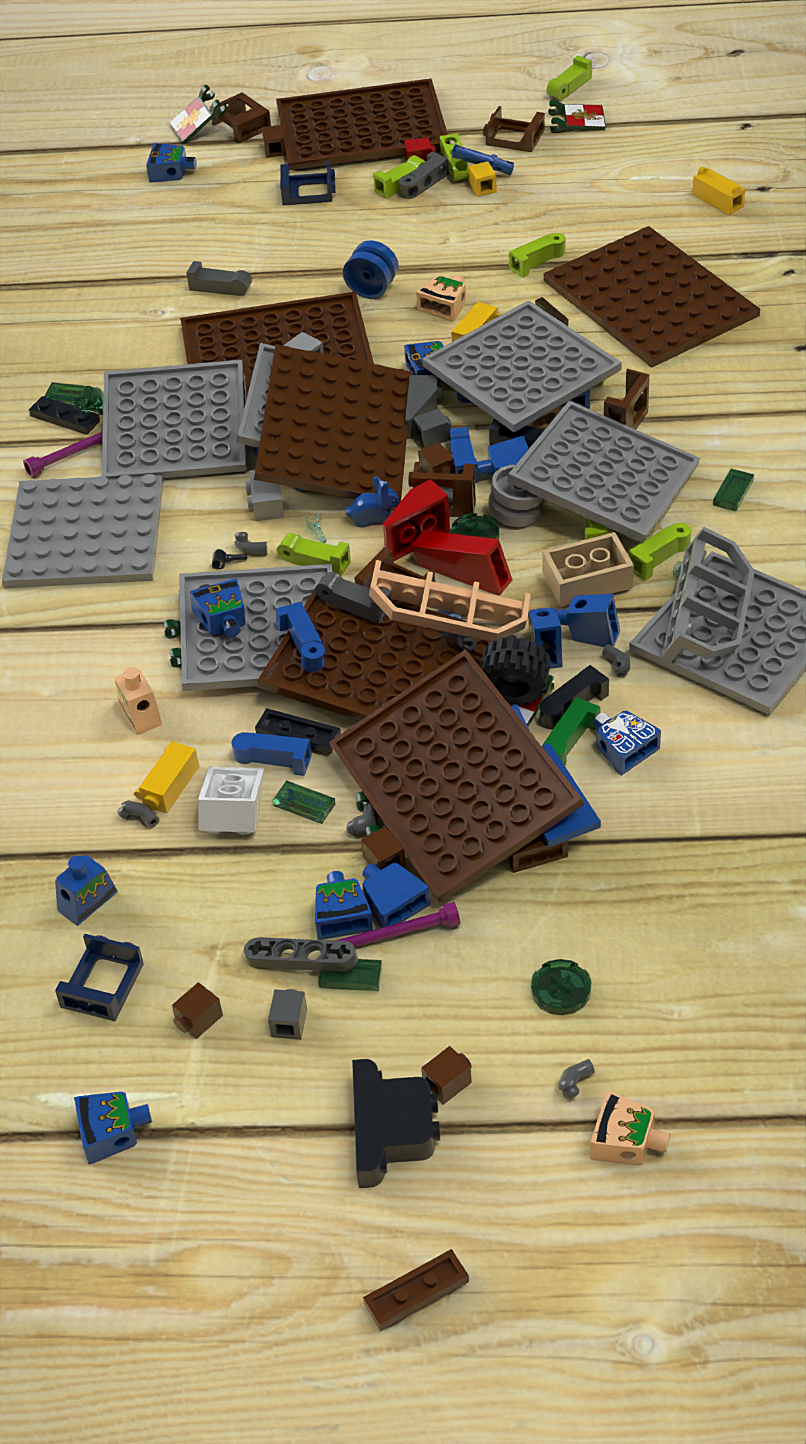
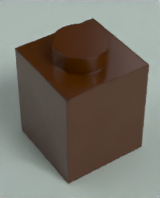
M282 125L262 127L266 158L285 156Z
M440 442L418 451L419 469L422 473L455 474L454 458Z
M386 827L372 832L361 839L363 858L368 864L374 863L381 870L392 863H397L403 868L406 867L404 848Z
M199 982L172 1004L175 1017L173 1021L176 1027L183 1033L189 1032L196 1039L223 1016L220 999Z
M451 1046L421 1067L422 1077L430 1084V1092L432 1094L437 1093V1098L443 1105L472 1083V1065L469 1059L463 1053L458 1054Z

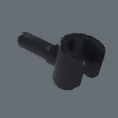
M217 549L213 553L212 567L214 569H223L226 562L247 560V554L231 555L226 554L224 550Z

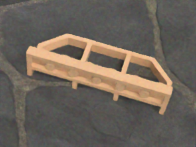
M376 560L369 596L391 620L486 641H497L498 638H506L525 628L531 597L530 593L525 594L523 601L478 592L479 582L475 581L472 590L432 582L433 572L429 571L426 580L381 571V561ZM380 589L390 590L391 599L420 605V612L395 607ZM426 607L466 615L467 621L461 622L425 614ZM473 617L506 625L493 629L472 623Z

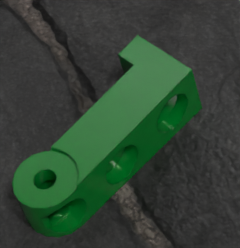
M576 697L544 741L543 745L548 743L552 745L564 765L567 762V755L586 729H597L593 722L600 714V706Z

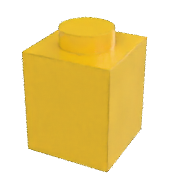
M488 161L468 166L469 185L477 197L497 192L496 173Z

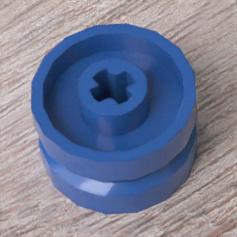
M373 240L363 241L356 247L352 256L345 263L343 279L353 292L356 291L357 295L369 299L379 298L386 292L390 283L397 275L399 270L398 259L395 253L383 243Z

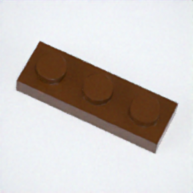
M450 1249L364 1296V1305L381 1331L469 1282V1275L453 1250Z

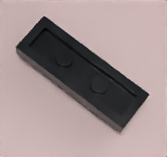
M41 396L29 408L31 417L86 435L100 422L99 414L44 396Z
M268 708L265 709L255 726V731L258 734L310 739L312 750L331 754L333 751L329 742L341 734V728Z

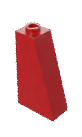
M423 531L411 545L418 566L428 570L432 568L436 573L473 586L474 581L479 582V589L489 593L501 595L513 580L499 539Z

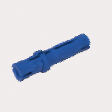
M457 144L453 147L452 158L464 160L472 164L488 161L495 171L511 175L513 172L514 162L503 160L494 154H484Z

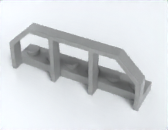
M706 527L700 530L684 553L661 659L668 663H671L676 655L680 656L685 649L705 659L734 652L741 644L755 570L736 542ZM705 543L727 553L743 577L742 584L701 564L707 553L704 550ZM699 578L739 597L736 617L695 597L699 590V586L696 585ZM695 612L733 630L731 641L710 646L687 635L691 627L689 617Z

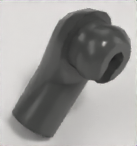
M370 802L364 805L363 815L357 816L347 823V831L350 835L365 834L367 826L377 824L378 813Z

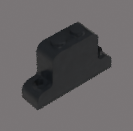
M370 1059L352 1060L356 1173L359 1188L378 1186L383 1181L384 1174L387 1173L388 1163L422 1161L429 1159L433 1155L435 1150L434 1141H440L439 1121H433L432 1113H438L437 1093L431 1094L430 1084L423 1077L383 1079L382 1070H378L374 1061Z

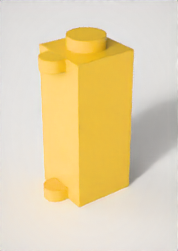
M703 166L699 168L698 174L693 176L692 195L728 215L744 207L745 188Z
M478 301L451 331L452 342L502 315L498 313V307Z
M171 741L142 784L135 790L134 796L142 800V803L146 804L151 810L168 813L199 768L196 749Z

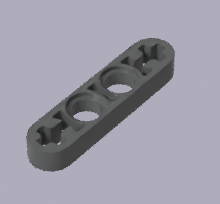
M258 937L249 940L244 946V954L249 965L255 968L345 972L353 969L358 962V956L353 944L347 941ZM291 949L294 951L288 958L279 957L285 950ZM313 951L322 952L321 956L317 959L311 960L307 958Z

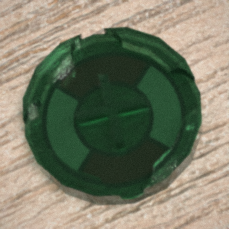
M469 513L454 520L450 534L499 539L500 529L497 521L486 514L477 516V513Z
M565 959L551 960L542 964V968L538 971L536 970L532 975L530 985L533 1001L540 1009L555 1015L572 1014L584 1008L590 999L592 990L589 973L585 969L583 970L578 967V963Z

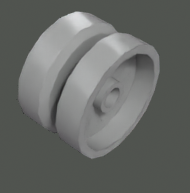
M515 465L501 467L494 473L492 478L491 493L488 500L489 513L495 520L512 527H525L535 523L540 518L542 512L543 498L507 482L508 474Z

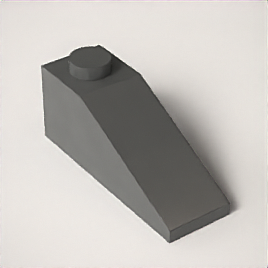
M410 375L405 425H408L407 439H412L414 436L413 417L437 409L438 399L443 398V385H438V377L436 375Z

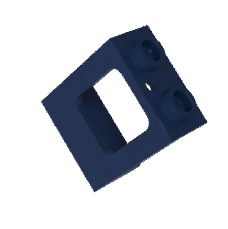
M327 161V173L290 175L289 164H280L282 205L332 202V193H336L335 169L330 168V161ZM327 184V194L299 196V187L302 185Z
M84 934L83 939L86 950L69 983L60 981L55 989L60 1008L116 1021L144 965L140 947L130 942L122 943L110 940L101 935ZM103 959L128 966L115 994L84 987L98 960Z

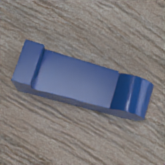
M468 427L449 429L451 456L454 458V473L459 474L463 472L465 463L474 464L475 483H478L477 460L474 457Z
M302 602L276 608V625L279 631L288 630L301 655L302 668L308 672L320 671L325 664V649Z
M242 732L235 735L231 742L233 755L238 763L248 764L254 762L293 768L294 775L305 776L312 757L310 739Z

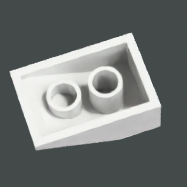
M209 767L198 798L199 831H207L210 834L235 832L239 835L256 832L259 821L264 768Z

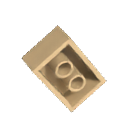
M615 532L542 551L543 575L560 607L570 605L573 597L577 595L611 594L633 588L634 565Z

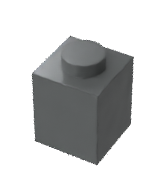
M439 408L413 417L414 436L423 448L450 440L449 429H452L451 421L448 416L443 415Z
M274 989L268 1017L271 1037L302 1039L307 1014L305 992L294 989Z

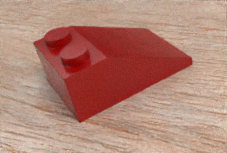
M431 479L410 489L383 523L385 548L393 551L394 561L413 552L411 545L423 531L450 533L448 494Z

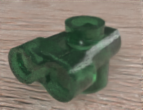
M86 386L83 395L75 400V408L84 412L90 410L103 415V391L98 387Z

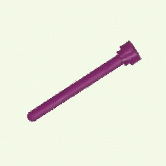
M103 431L42 458L32 456L23 460L26 472L30 477L41 474L45 466L103 442Z
M455 902L444 904L443 908L438 909L437 913L335 941H347L352 943L354 947L438 924H442V926L448 925L450 928L461 925L457 906Z

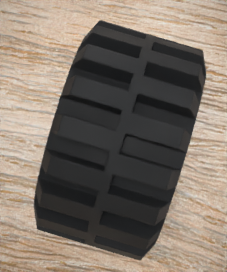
M502 637L498 638L497 641H491L489 646L485 647L480 668L509 704L525 705L527 702L533 703L536 702V699H541L543 693L546 692L551 660H549L550 656L545 652V649L542 646H537V643L534 641H527L526 638L508 637L506 639Z

